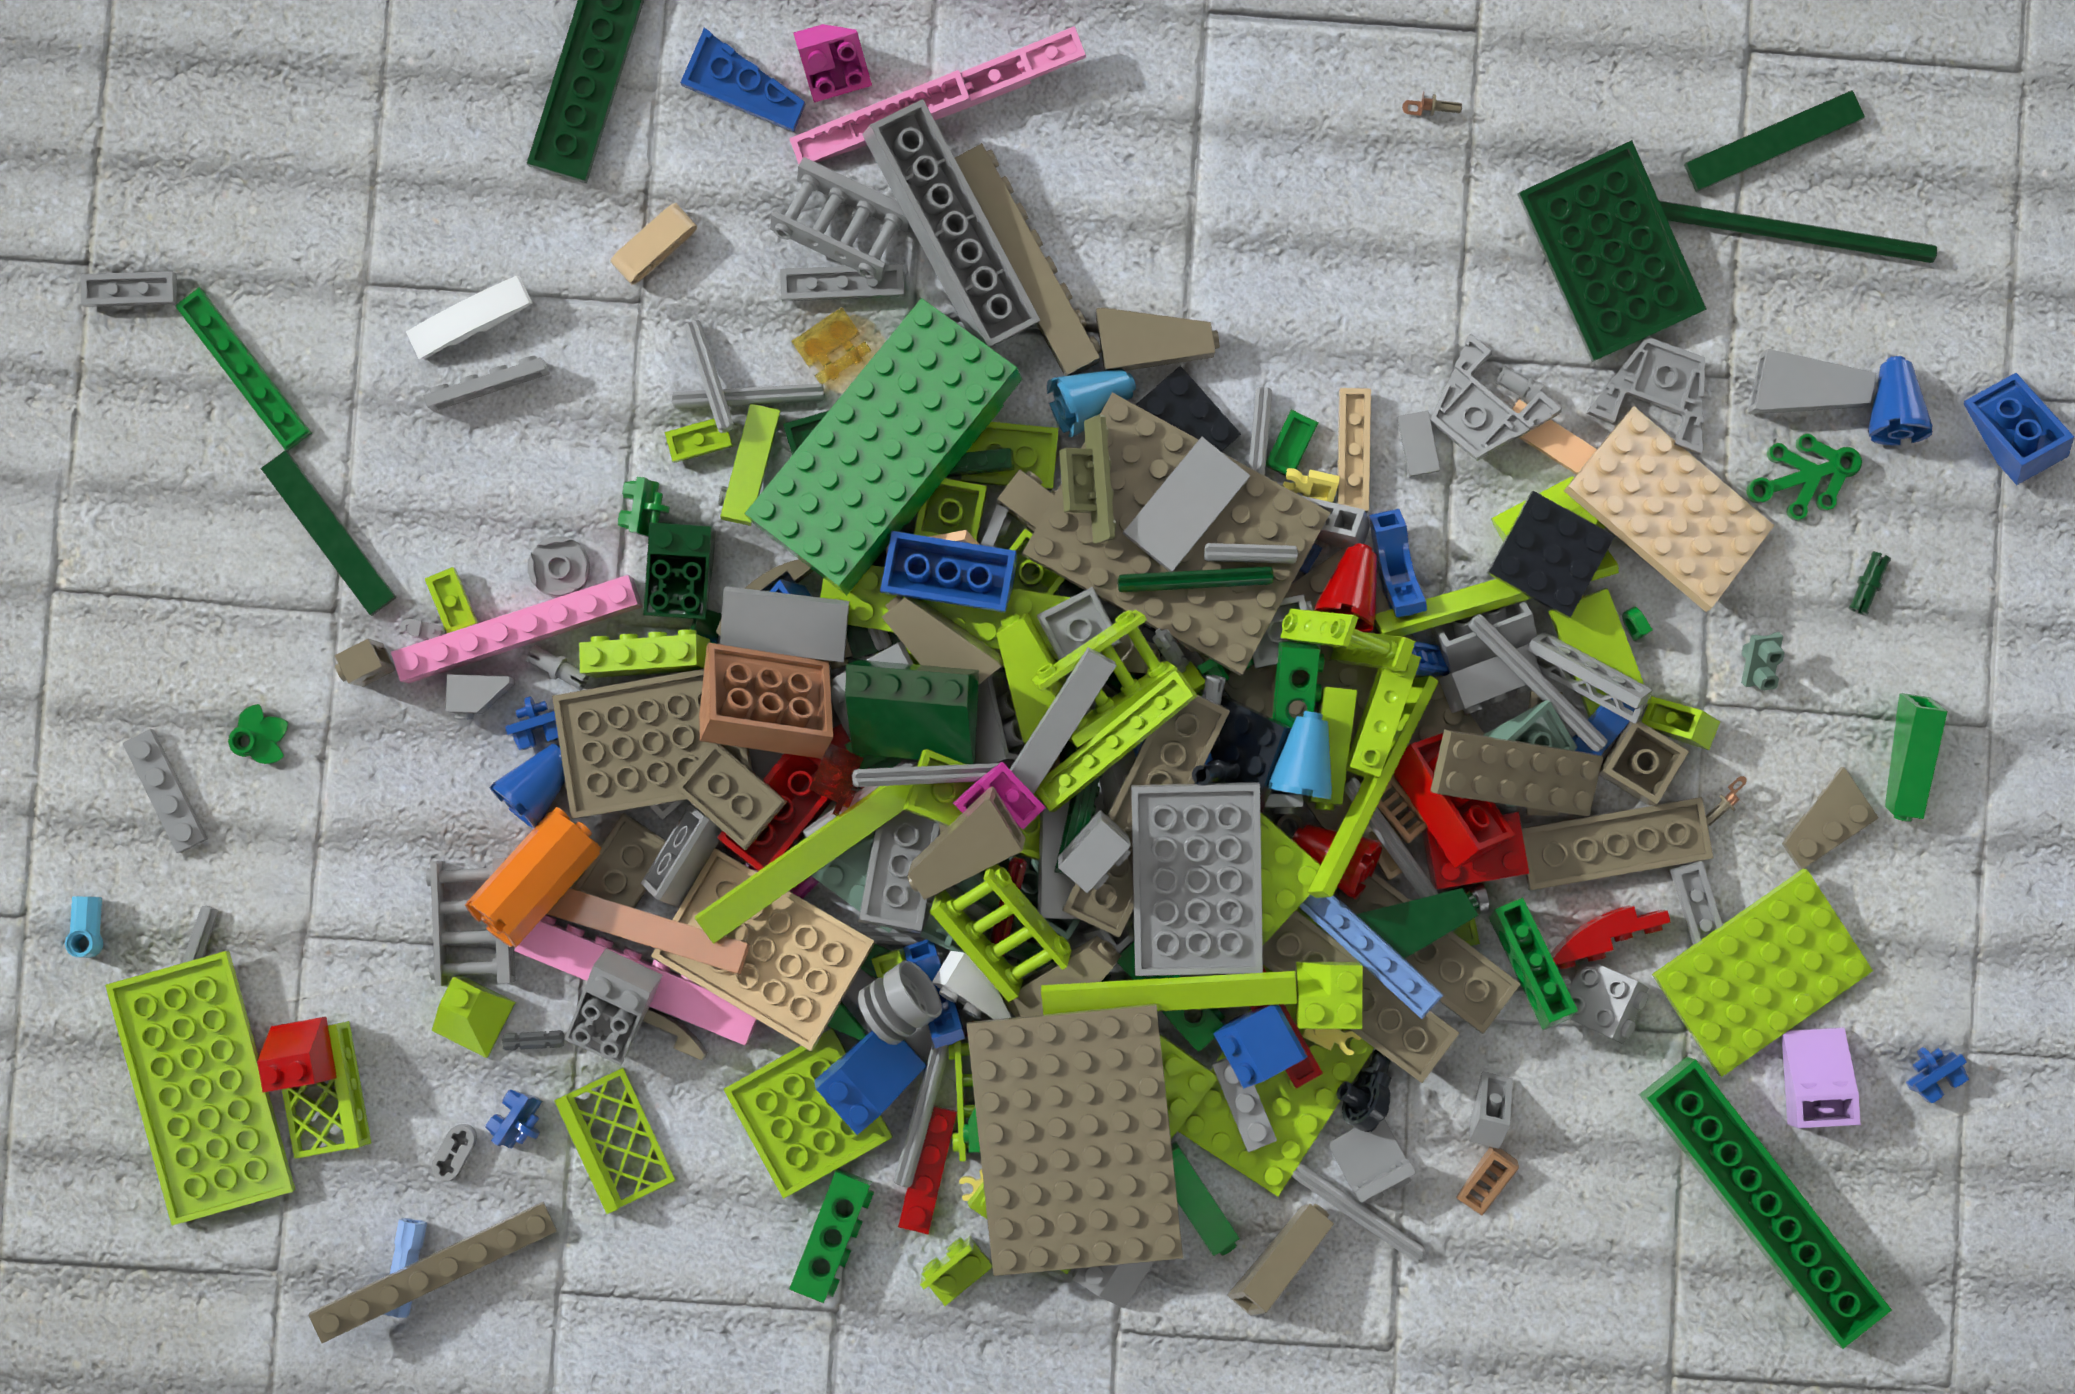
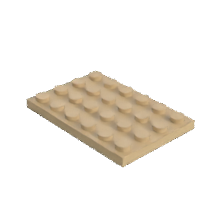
M1635 406L1625 414L1564 490L1565 493L1705 612L1715 605L1775 526L1687 450L1675 445L1674 439Z
M714 848L672 920L702 929L694 916L757 872ZM788 891L725 935V937L750 944L741 975L656 948L651 957L806 1049L813 1051L876 942Z

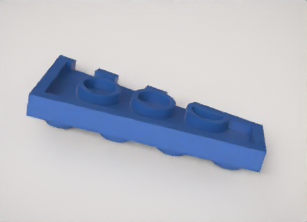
M704 27L680 82L681 86L794 132L805 108V101L774 78L762 72L759 67L743 58L732 47L720 41Z

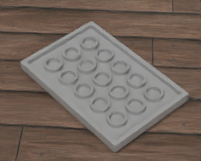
M1260 784L1131 785L1135 976L1263 973Z

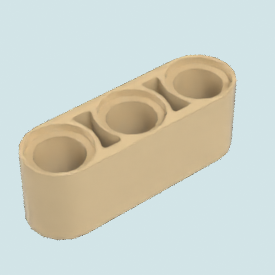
M673 203L620 248L611 258V263L631 285H634L683 244L696 231L697 225L677 203Z

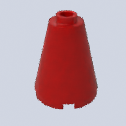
M1357 543L1347 548L1314 607V611L1357 616L1358 620L1355 629L1365 633L1372 631L1376 614L1377 555L1370 546Z
M1306 825L1304 829L1298 828L1292 840L1321 865L1338 831ZM1361 838L1337 886L1349 897L1357 899L1366 888V885L1362 884V882H1365L1368 876L1372 877L1382 853L1381 842L1370 838Z

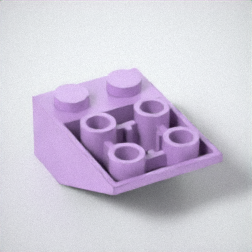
M1845 1028L1789 1030L1782 1035L1787 1124L1796 1128L1861 1125L1859 1093Z

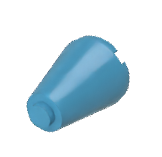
M1123 369L1055 377L1047 382V394L1053 392L1054 401L1049 403L1053 416L1063 433L1069 431L1068 437L1070 438L1084 431L1085 420L1100 415L1112 392L1128 401L1133 397V391L1136 390L1133 376L1130 373H1126Z
M1304 711L1303 717H1296L1269 781V789L1331 799L1328 721L1322 720L1323 714Z

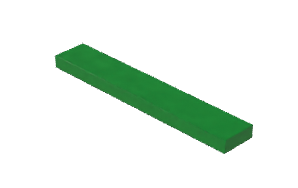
M197 288L175 305L284 450H291L312 434L203 289Z

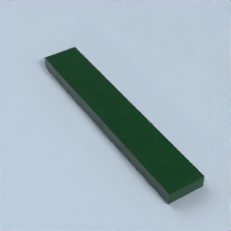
M1853 90L1690 160L1684 164V167L1695 191L1698 192L1863 120L1865 115Z
M284 450L260 468L369 615L373 616L397 598L288 451Z

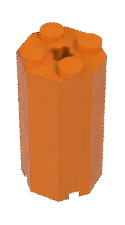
M555 807L552 812H548L467 901L465 906L478 922L482 920L487 925L486 929L493 936L509 947H517L600 855L601 847L593 839L589 838L592 832L588 827L579 821L574 824L563 810Z

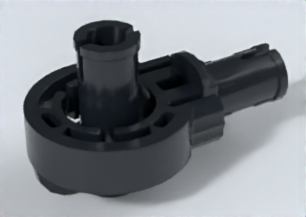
M1377 1049L1374 1051L1369 1067L1362 1068L1358 1080L1353 1085L1350 1082H1343L1338 1087L1336 1093L1337 1098L1343 1101L1342 1116L1344 1121L1364 1132L1375 1130L1380 1121L1385 1119L1389 1111L1391 1096L1389 1085L1392 1078L1387 1075L1391 1060Z

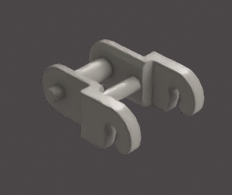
M406 619L400 625L401 631L417 638L432 639L445 634V629L434 623Z

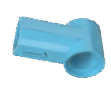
M72 896L70 933L65 940V948L70 955L79 958H91L97 956L102 951L104 945L103 938L100 935L102 897ZM86 936L89 940V946L83 952L79 943L82 937Z

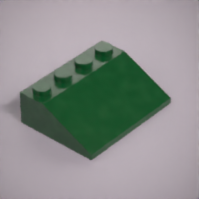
M856 660L846 664L845 699L852 753L920 760L922 751L927 749L963 764H975L979 670Z

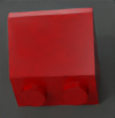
M326 1016L270 1027L257 1061L262 1093L310 1085L337 1078Z

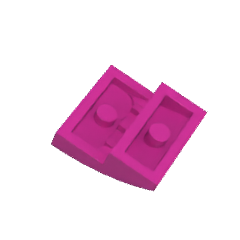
M1003 762L986 773L953 803L963 813L987 789L994 787L1021 829H1024L1046 808Z

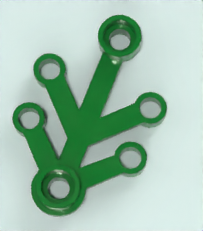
M1803 434L1796 440L1797 450L1801 453L1812 451L1829 461L1817 465L1787 450L1784 444L1776 443L1768 448V459L1774 463L1782 461L1800 471L1771 481L1763 477L1757 478L1748 484L1746 489L1747 496L1754 503H1763L1768 501L1774 492L1804 483L1796 501L1787 508L1788 517L1797 521L1806 517L1808 513L1807 506L1821 478L1833 473L1826 492L1819 494L1816 498V506L1820 510L1828 511L1833 509L1837 504L1836 497L1845 478L1856 475L1861 469L1862 458L1857 450L1851 447H1842L1835 450L1817 441L1812 434ZM1803 438L1810 440L1811 446L1809 449L1803 447ZM1774 448H1779L1782 451L1781 458H1776L1773 455ZM1843 457L1847 458L1850 462L1848 468H1844L1841 465ZM1755 486L1762 488L1763 495L1761 497L1754 494ZM1823 496L1830 498L1831 504L1829 507L1823 505ZM1795 505L1802 509L1800 516H1796L1793 513Z

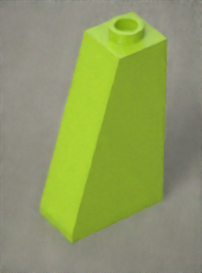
M1015 612L1000 621L1002 626L999 627L996 635L1022 740L1026 745L1055 699L1049 687L1041 691L1033 684L1031 679L1037 676L1036 673L1041 667L1049 663L1055 664L1056 661L1029 614L1026 612L1019 616ZM1064 676L1059 679L1062 685L1066 682Z
M1325 687L1321 690V700L1318 703L1317 713L1323 714L1322 720L1328 721L1332 795L1331 799L1309 796L1308 803H1316L1315 809L1334 811V805L1340 806L1343 803L1357 690Z

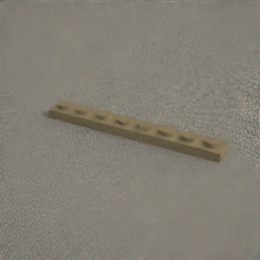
M543 1201L310 1312L308 1316L321 1344L557 1232L556 1227Z

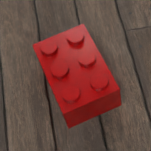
M1519 812L1502 814L1515 834L1514 837L1475 861L1456 869L1446 858L1443 849L1427 827L1422 832L1430 880L1434 888L1443 889L1530 874Z

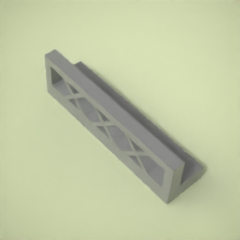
M1546 632L1539 634L1531 640L1527 650L1535 655L1541 673L1635 724L1640 720L1653 691L1652 689ZM1541 657L1554 665L1548 666L1539 661V658ZM1568 673L1580 678L1581 680L1576 681L1570 678ZM1595 687L1604 691L1608 695H1601L1596 691ZM1622 702L1635 708L1634 712L1625 708Z

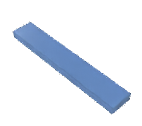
M1334 894L1332 897L1315 898L1309 895L1299 906L1421 1019L1444 996L1442 992Z

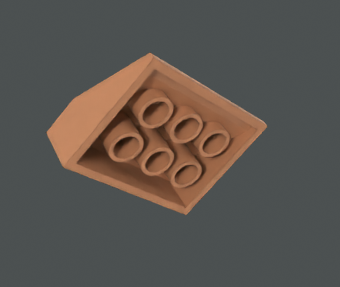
M708 643L699 714L700 741L822 759L833 739L829 662Z

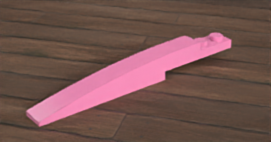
M1074 26L963 72L956 70L789 139L798 164H800L803 157L817 163L866 146L867 143L862 134L870 124L922 99L934 120H938L1031 84L1030 80L1087 57Z

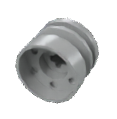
M902 961L886 972L884 978L879 977L860 990L858 995L860 1010L865 1021L881 1040L892 1045H897L906 1037L912 1035L916 1028H922L941 1015L942 1011L940 996L927 974L911 961Z

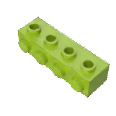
M678 630V635L667 636L666 632H650L647 638H638L637 634L619 635V640H609L607 636L591 637V642H579L580 674L593 678L688 672L704 669L706 649L710 639L697 635L696 630Z

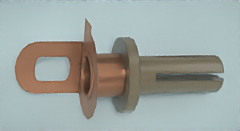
M1423 91L1422 101L1406 100L1402 105V109L1405 114L1419 116L1422 115V110L1430 111V116H1433L1435 111L1461 113L1462 103L1436 100V94L1432 95V99L1424 98ZM1408 105H1417V112L1408 111Z
M1740 776L1728 786L1731 792L1725 797L1722 794L1719 795L1722 801L1706 815L1707 825L1711 826L1729 808L1733 811L1736 810L1733 806L1740 800L1736 793L1746 784V777ZM1738 781H1741L1742 785L1736 790L1733 789V786Z

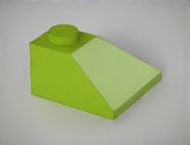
M463 975L453 976L439 1003L431 1031L488 1058L516 1002Z

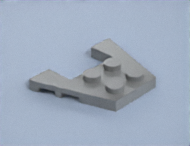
M1470 334L1465 341L1462 353L1455 363L1453 373L1448 384L1445 385L1430 421L1478 461L1556 417L1562 412V408L1540 391L1520 413L1512 410L1472 377L1492 355V351Z
M1646 337L1593 402L1586 414L1613 423L1616 420L1624 395L1632 396L1681 414L1683 418L1675 438V445L1700 455L1703 451L1702 424L1704 423V416L1702 414L1705 357L1654 338Z

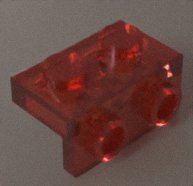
M830 743L809 790L836 801L837 803L832 814L838 817L842 807L849 808L856 791L852 790L851 787L857 789V787L853 785L852 774L854 770L860 768L864 758Z

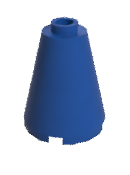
M1903 356L1888 358L1880 366L1877 381L1878 390L1874 398L1868 429L1869 437L1871 436V441L1882 445H1901V439L1911 438V443L1925 440L1932 435L1933 425L1913 364Z
M552 743L493 782L489 787L491 792L501 802L504 801L510 807L509 810L531 828H535L544 818L565 783L560 745L557 746Z

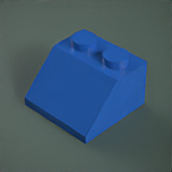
M1266 1005L1235 1017L1213 1033L1243 1089L1266 1081L1308 1057L1279 1005Z

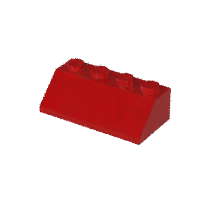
M1443 733L1406 747L1394 771V777L1401 784L1412 805L1426 823L1428 830L1434 835L1443 849L1446 858L1456 869L1475 861L1514 837L1515 834L1494 802L1431 792Z
M784 753L766 775L763 781L783 797L787 803L747 850H744L724 831L718 835L717 839L757 871H760L797 845L804 837L803 830L817 821L846 783L842 775L820 758Z

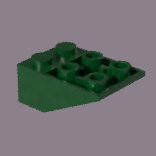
M649 522L644 616L706 619L716 530L712 526Z

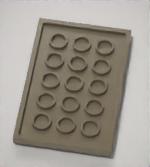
M704 669L552 696L571 819L687 800L675 787L712 744L700 741L699 714ZM723 745L752 770L749 748Z

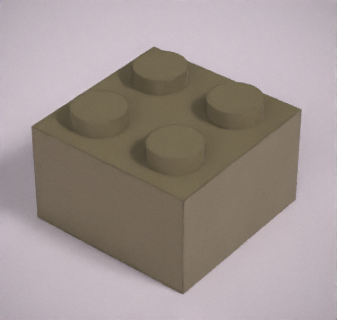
M1630 721L1621 731L1603 761L1599 776L1649 806L1657 805L1689 751L1644 723L1638 721L1635 724Z

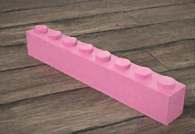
M625 575L392 651L391 655L400 682L409 684L621 615L643 606L634 578Z
M547 914L523 941L515 947V952L586 981L589 978L593 965L607 948L663 975L650 1007L743 1045L749 1043L758 1021L756 1018L685 976L670 971L668 966L654 959L653 963L642 960L643 954L626 947L624 952L612 947L614 942L600 936H596L595 940L584 936L585 930L568 924L566 928L555 924L557 919Z

